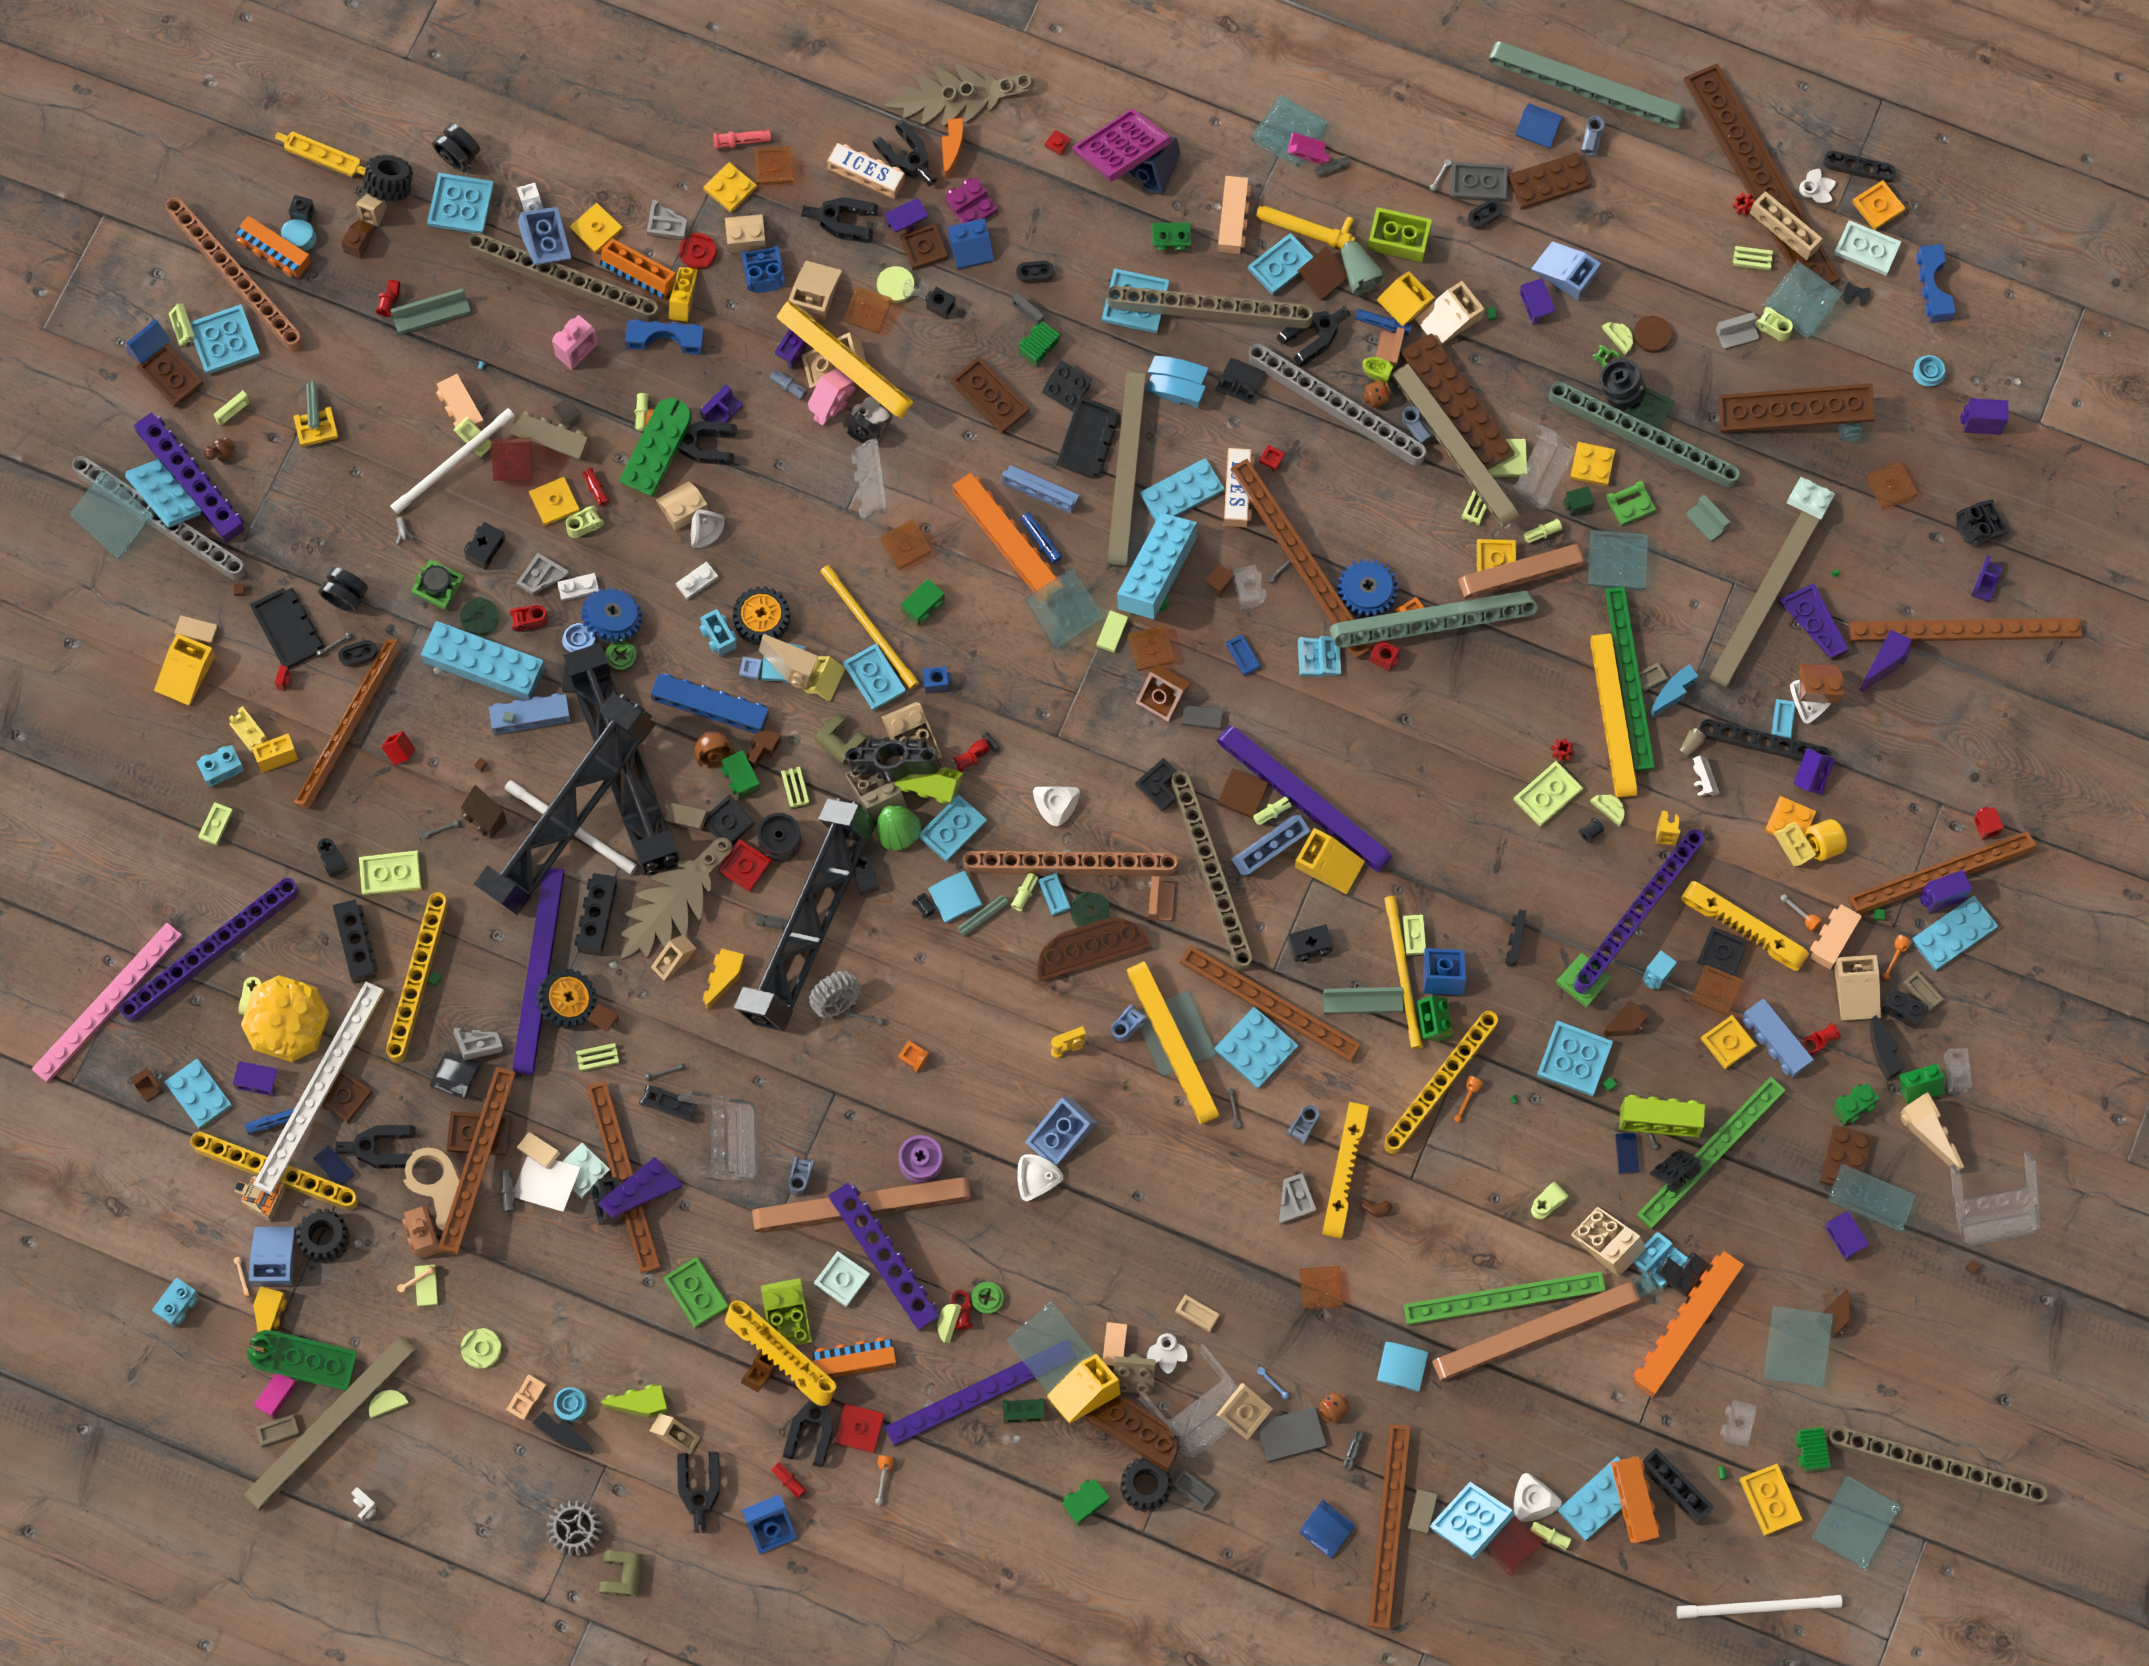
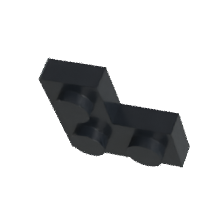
M1162 758L1135 782V786L1163 812L1176 800V796L1164 784L1177 771Z
M1691 1252L1682 1267L1670 1257H1665L1655 1271V1274L1682 1296L1688 1297L1709 1264L1696 1253Z

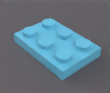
M1289 233L1248 266V270L1271 295H1274L1299 275L1297 270L1313 258V256Z
M877 644L870 646L843 662V666L872 712L906 693L904 686Z
M958 794L920 832L919 838L947 863L987 823V819Z
M198 1059L165 1081L167 1087L199 1130L232 1107V1104Z

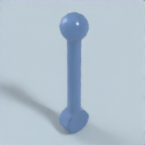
M1263 1367L1258 1368L1257 1374L1259 1376H1263L1273 1387H1275L1282 1394L1283 1399H1288L1290 1396L1289 1393L1284 1392L1265 1373V1369Z

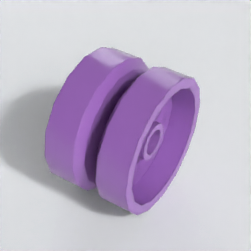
M924 1135L913 1136L907 1139L899 1150V1167L901 1174L906 1180L914 1184L932 1182L939 1176L943 1165V1155L939 1144L934 1139Z

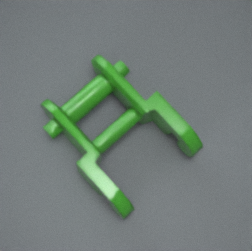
M1601 345L1597 355L1593 354L1592 356L1594 361L1601 363L1602 368L1608 364L1605 361L1609 356H1617V359L1621 358V355L1615 350H1609ZM1603 352L1606 354L1604 359L1600 357Z

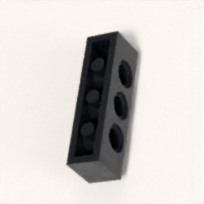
M593 873L592 879H588L587 890H589L588 897L584 898L583 909H585L584 916L581 915L579 920L581 931L575 938V946H577L579 953L602 956L618 884L616 876ZM597 893L605 894L601 899L595 898ZM594 911L601 913L598 917L590 916ZM593 929L597 931L596 934L593 936L587 935V932L589 930Z
M356 899L332 905L353 984L376 978L375 971H378L376 960L371 958L370 953L374 952L371 941L367 942L366 939L369 931L367 924L362 923L361 917L364 916L362 905H358ZM350 920H356V924H355V925H353V926H348V925H347L348 921H350ZM354 938H361L358 944L351 943ZM359 956L366 957L363 962H356Z
M1657 1448L1642 1460L1645 1467L1644 1472L1696 1525L1712 1511L1714 1506Z

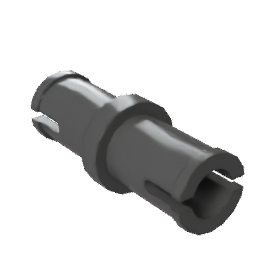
M510 1170L499 1172L501 1186L499 1195H502L503 1212L505 1213L516 1211L513 1195L515 1188L512 1186V1172Z

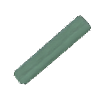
M312 381L307 383L306 391L308 426L311 430L319 428L320 423L318 386L316 382Z
M1000 895L958 927L959 933L962 936L969 934L1008 905L1007 898L1004 895Z

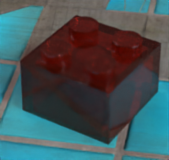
M531 437L492 439L493 481L531 480L533 478Z
M1514 1515L1484 1549L1508 1575H1511L1540 1548L1541 1543Z

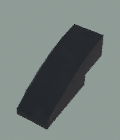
M1875 1015L1870 1021L1871 1043L1877 1063L1888 1081L1900 1074L1904 1067L1894 1054L1899 1048L1877 1015Z
M543 1411L532 1421L534 1427L553 1442L580 1453L590 1455L593 1453L592 1447L564 1419L557 1424Z

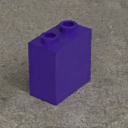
M1970 398L1968 404L1964 406V413H1961L1960 424H1963V433L2001 435L2008 422V400Z
M1964 870L1926 884L1921 893L1920 901L1922 906L1927 908L1929 914L1966 900L1972 888Z

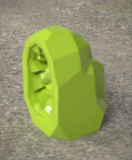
M1369 357L1364 359L1362 364L1363 370L1368 377L1388 384L1394 369L1392 363L1379 357Z

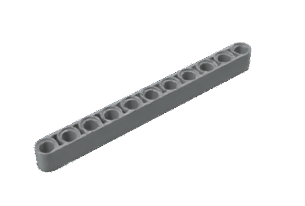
M1261 344L1251 346L1249 350V363L1253 367L1265 371V374L1409 464L1419 466L1424 462L1426 449L1421 443ZM1256 353H1258V354H1260V355H1262V356L1259 357V358H1257V357H1254L1253 355L1256 354ZM1274 363L1278 366L1270 367L1269 364ZM1291 373L1293 377H1286L1285 374ZM1307 383L1309 386L1303 387L1300 384ZM1323 393L1325 396L1319 397L1316 394ZM1339 403L1341 406L1335 407L1332 404ZM1355 413L1357 416L1351 417L1348 414ZM1369 422L1373 424V426L1367 427L1364 424ZM1385 432L1388 433L1389 436L1383 437L1382 435H1380V433ZM1402 442L1405 446L1400 447L1396 443ZM1418 452L1421 456L1416 457L1412 453Z
M79 456L74 459L72 466L78 478L230 579L238 581L245 576L246 571L239 558L184 522L173 525L178 526V529L171 531L170 529L173 526L167 527L162 520H155L158 515L138 491L88 458ZM81 466H87L84 470H79ZM96 476H102L101 479L94 480ZM117 486L115 490H109L110 487ZM127 496H132L130 500H124ZM142 506H148L146 510H140ZM193 536V539H192V540H190V541H186V540H185L187 537ZM205 546L209 547L206 551H200ZM218 557H224L222 561H216ZM234 567H240L238 571H231Z

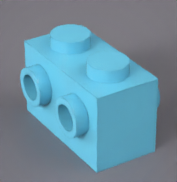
M715 609L700 617L701 626L699 629L704 637L708 636L710 640L709 646L713 653L717 652L719 657L737 649L736 641L738 639L734 631H730L727 627L729 624L724 615H720L719 611Z
M232 745L223 746L218 749V752L204 755L200 760L196 761L208 787H212L244 771Z
M176 1277L152 1311L156 1316L175 1328L177 1324L180 1325L184 1321L187 1310L195 1306L199 1295L196 1290Z

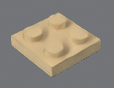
M1241 1383L1216 1415L1248 1440L1273 1408L1246 1385Z

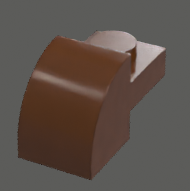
M765 730L752 737L751 745L754 748H751L747 754L748 762L752 768L756 769L764 754L773 756L782 742L781 734Z
M761 1350L753 1360L752 1366L743 1376L741 1384L759 1393L764 1385L766 1386L777 1365H774V1360L771 1359L769 1361L768 1354L763 1355Z

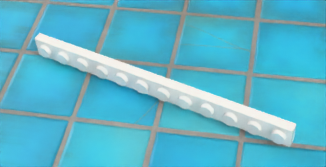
M365 981L253 1183L255 1188L268 1194H273L383 995L384 990Z

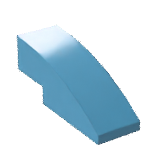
M1155 356L1148 374L1172 376L1203 385L1208 375V368L1185 360Z
M1152 374L1145 392L1179 405L1182 402L1199 408L1206 386L1181 378Z
M1690 664L1681 669L1664 686L1650 713L1652 718L1683 700L1686 695L1685 689L1696 683L1698 675Z

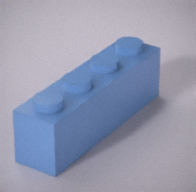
M555 693L550 697L544 698L537 696L526 701L521 699L514 700L508 704L496 703L489 707L494 735L571 722L566 694ZM504 711L514 713L513 724L503 722Z
M1294 815L1234 856L1231 860L1241 875H1248L1310 832V829L1301 815Z
M1764 998L1745 1011L1742 1017L1744 1024L1748 1029H1752L1755 1032L1756 1039L1760 1044H1764L1769 1049V1055L1774 1060L1777 1059L1781 1064L1782 1071L1786 1075H1790L1793 1079L1812 1064L1814 1059Z

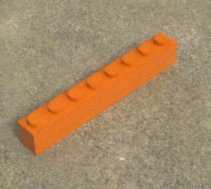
M970 472L952 485L954 495L1044 606L1048 605L1063 594L1064 584L1058 576L1055 577L1053 575L1052 568L1047 562L1041 560L1038 550L1028 544V538L1024 533L1020 534L1013 519L1009 520L1005 515L1006 511L1000 504L997 505L995 503L992 493L982 487L983 483L978 476L974 477Z
M1725 1251L1720 1256L1716 1254L1710 1263L1713 1265L1712 1269L1709 1272L1705 1270L1699 1279L1702 1281L1698 1288L1694 1286L1688 1295L1691 1298L1687 1304L1683 1302L1677 1311L1680 1314L1676 1320L1672 1318L1666 1327L1669 1330L1665 1336L1661 1334L1655 1343L1658 1346L1654 1352L1649 1351L1644 1359L1647 1363L1643 1369L1638 1367L1633 1375L1635 1378L1633 1385L1652 1398L1744 1265Z

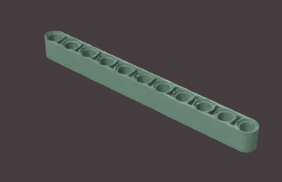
M1495 42L1488 59L1492 65L1670 128H1679L1685 114V108L1679 104L1503 42Z
M1556 382L1551 386L1549 400L1554 405L1723 487L1732 488L1736 485L1740 474L1736 466L1565 383ZM1559 391L1563 395L1558 396L1554 392ZM1571 400H1577L1579 403L1574 404ZM1594 408L1596 412H1591L1588 409ZM1611 416L1614 420H1607L1605 417ZM1627 424V425H1629L1631 428H1630V429H1626V428H1624L1622 425ZM1640 433H1646L1648 436L1642 437ZM1657 441H1662L1665 445H1659ZM1675 449L1681 450L1682 453H1681V454H1678V453L1674 452V450H1675ZM1691 458H1697L1699 462H1694ZM1714 466L1717 470H1710L1708 467ZM1726 474H1730V475H1732L1734 478H1733V479H1729V478L1726 477Z
M1520 591L1333 624L1329 632L1335 645L1339 648L1530 616L1536 613L1538 605L1529 591Z

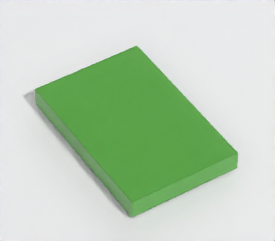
M698 1257L693 1258L663 1277L664 1282L695 1329L729 1308V1305Z

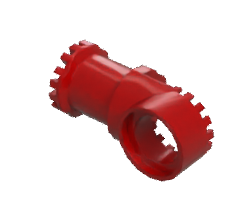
M389 279L386 293L379 294V306L375 311L377 315H383V317L392 316V303L395 302V298H398L400 292V281Z
M981 739L972 744L968 752L958 757L954 756L953 759L956 762L955 764H958V770L963 772L970 765H977V757L983 756V753L986 754V751L988 753L991 747L986 739Z
M1830 1023L1824 1030L1816 1031L1804 1038L1801 1045L1812 1056L1818 1050L1827 1046L1828 1042L1841 1038V1035L1838 1032L1839 1029L1836 1030L1837 1026ZM1808 1041L1813 1042L1816 1046L1815 1050H1807L1805 1043Z
M959 1289L952 1294V1304H957L954 1299L959 1294L966 1297V1302L960 1305L961 1310L955 1330H964V1328L967 1330L973 1328V1324L970 1323L969 1314L971 1311L970 1298L966 1291Z

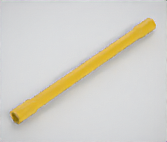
M827 565L820 571L822 575L837 591L889 659L910 689L918 686L919 681L901 661L842 584L831 566Z
M1388 896L1384 900L1390 922L1401 987H1403V1000L1409 1028L1411 1049H1419L1423 1047L1409 978L1398 917L1396 896Z

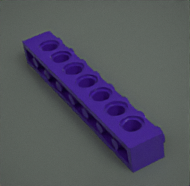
M151 412L133 425L139 437L199 506L201 513L225 543L245 530L242 524L244 522L243 518L238 512L235 514L231 510L233 506L227 499H222L220 496L222 493L216 485L212 486L209 483L210 478L205 471L200 472L196 460L193 457L189 458L187 456L188 451L182 443L178 445L175 441L177 439L171 430L167 431L165 429V423L160 416L156 417ZM155 433H161L160 436L153 437ZM168 446H171V447H172L171 450H169V451H164V449H165L166 447H168ZM183 460V463H182V464H180V465H176V464H175L177 461ZM189 474H194L193 478H186ZM200 488H206L204 492H198ZM211 502H217L215 506H209ZM222 516H229L226 520H220Z
M847 1182L828 1195V1198L919 1331L938 1318L937 1313L939 1309L933 1301L929 1303L925 1297L928 1293L922 1284L920 1286L917 1285L914 1280L917 1277L912 1269H906L903 1264L905 1262L904 1257L900 1251H894L892 1248L894 1243L888 1234L884 1236L880 1230L883 1226L879 1220L871 1217L869 1212L872 1210L866 1201L861 1202L858 1197L860 1192L854 1184L851 1186ZM849 1200H853L857 1203V1207L850 1211L846 1209L845 1204ZM860 1217L867 1218V1226L859 1227L856 1223L857 1219ZM870 1234H877L880 1239L878 1243L871 1244L868 1241V1236ZM883 1250H887L891 1254L890 1259L887 1261L879 1258V1254ZM899 1267L902 1270L901 1276L893 1277L890 1274L891 1269ZM904 1284H911L913 1292L904 1294L901 1290ZM917 1300L922 1301L925 1305L921 1311H916L913 1308V1303Z

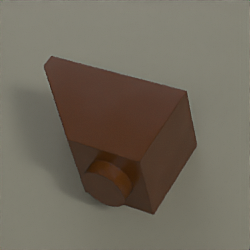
M360 219L348 228L341 242L344 253L362 259L377 228L376 225Z
M1629 1001L1607 1026L1603 1035L1605 1037L1634 1035L1637 1031L1642 1032L1648 1024L1646 1022L1648 1014L1632 1001Z
M1846 1289L1816 1319V1322L1832 1338L1837 1334L1841 1336L1849 1328L1846 1326L1850 1321L1849 1291Z

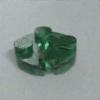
M476 597L463 606L460 612L462 627L466 632L473 635L487 636L497 628L499 614L493 602L483 597ZM484 614V620L481 621L479 619L476 621V615Z
M1088 891L1080 893L1074 898L1071 906V918L1077 927L1109 918V903L1103 895ZM1086 908H1094V915H1087Z

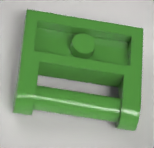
M1638 481L1634 486L1615 494L1610 493L1606 495L1607 501L1621 527L1656 511L1642 481ZM1637 492L1640 497L1618 505L1616 502Z

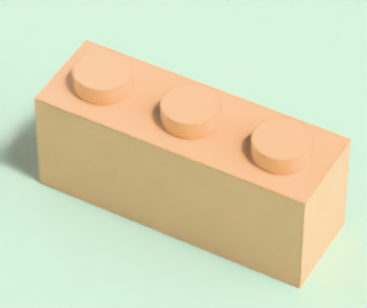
M457 374L437 383L438 391L436 394L441 402L444 401L447 405L445 410L448 416H453L455 419V428L466 417L480 430L485 428L483 418Z
M1842 904L1838 910L1834 908L1829 916V919H1831L1828 926L1825 924L1819 933L1822 936L1820 941L1815 940L1810 948V951L1813 952L1810 959L1831 970L1857 926L1861 915Z

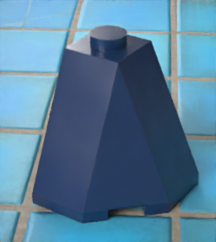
M1171 137L1172 143L1152 155L1149 159L1138 164L1134 169L1129 170L1127 175L1132 179L1135 177L1143 184L1141 187L1147 192L1163 193L1181 154L1177 137Z

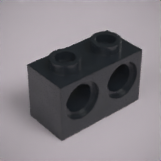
M617 1177L598 1179L590 1188L599 1225L617 1224L626 1215L624 1213L611 1218L599 1205V1202L619 1186Z

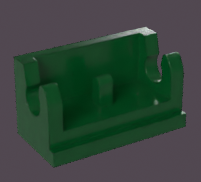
M1043 1398L1003 1400L1004 1424L1044 1422Z

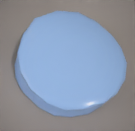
M576 623L565 630L562 643L566 650L573 652L595 644V637H592L593 633L587 632L588 626Z

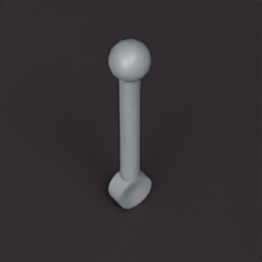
M1450 159L1444 161V167L1434 184L1430 186L1431 191L1437 190V184L1445 170L1451 166L1452 162Z

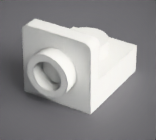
M535 183L517 188L524 212L543 209Z
M356 1487L352 1492V1495L355 1497L353 1501L360 1508L365 1506L358 1517L362 1521L369 1520L376 1513L375 1509L378 1506Z

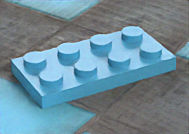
M1204 458L1139 492V496L1156 522L1160 513L1177 517L1223 493L1225 488L1207 459Z
M159 459L126 471L125 477L167 527L201 514L199 506Z
M1972 896L1913 937L1911 941L1933 970L1937 971L1997 929L1998 925L1975 896Z
M1617 1456V1457H1616L1615 1459H1613L1611 1462L1618 1461V1460H1620V1459H1619V1457ZM1609 1463L1557 1510L1584 1541L1589 1539L1622 1509L1611 1464Z

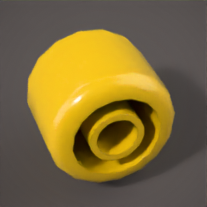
M1825 820L1810 826L1805 832L1806 839L1816 853L1813 858L1818 861H1825L1840 855L1847 848L1845 831L1836 820Z

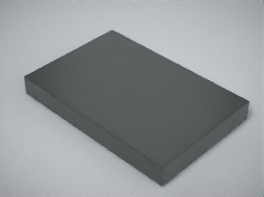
M1452 162L1450 199L1480 201L1495 199L1499 202L1507 201L1508 165Z
M1315 1407L1263 1420L1257 1428L1267 1462L1326 1447Z

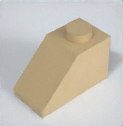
M366 194L356 204L360 220L379 227L387 209L385 200H378L377 197L373 198Z
M684 935L674 938L668 942L651 968L665 981L688 961L696 947Z
M660 1413L650 1429V1432L658 1438L691 1455L700 1439L697 1434L673 1417Z

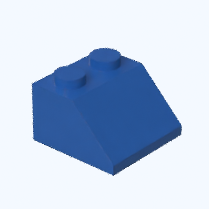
M985 218L948 227V237L957 270L994 261Z
M1424 948V994L1463 995L1466 983L1464 950Z
M780 1494L742 1510L759 1554L797 1539Z

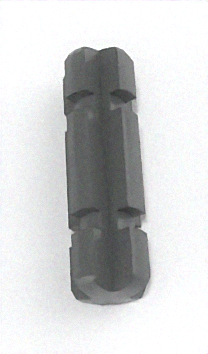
M1344 155L1339 160L1334 159L1323 163V166L1318 165L1314 167L1315 175L1321 177L1324 173L1329 174L1341 169L1340 167H1347L1350 165V160L1347 155Z
M757 914L755 924L782 929L785 928L789 918L784 920L782 917L769 915L765 917L763 914Z
M1355 1431L1353 1434V1441H1351L1346 1454L1347 1458L1342 1465L1344 1469L1353 1470L1354 1460L1356 1461L1362 1445L1360 1443L1363 1442L1365 1436L1360 1431Z

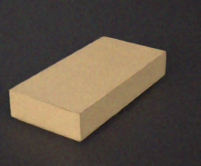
M180 615L174 634L178 633L192 640L212 645L218 626Z
M530 1132L517 1146L519 1151L547 1169L560 1155L558 1150Z
M1186 1294L1175 1311L1176 1314L1209 1333L1220 1317L1219 1313Z

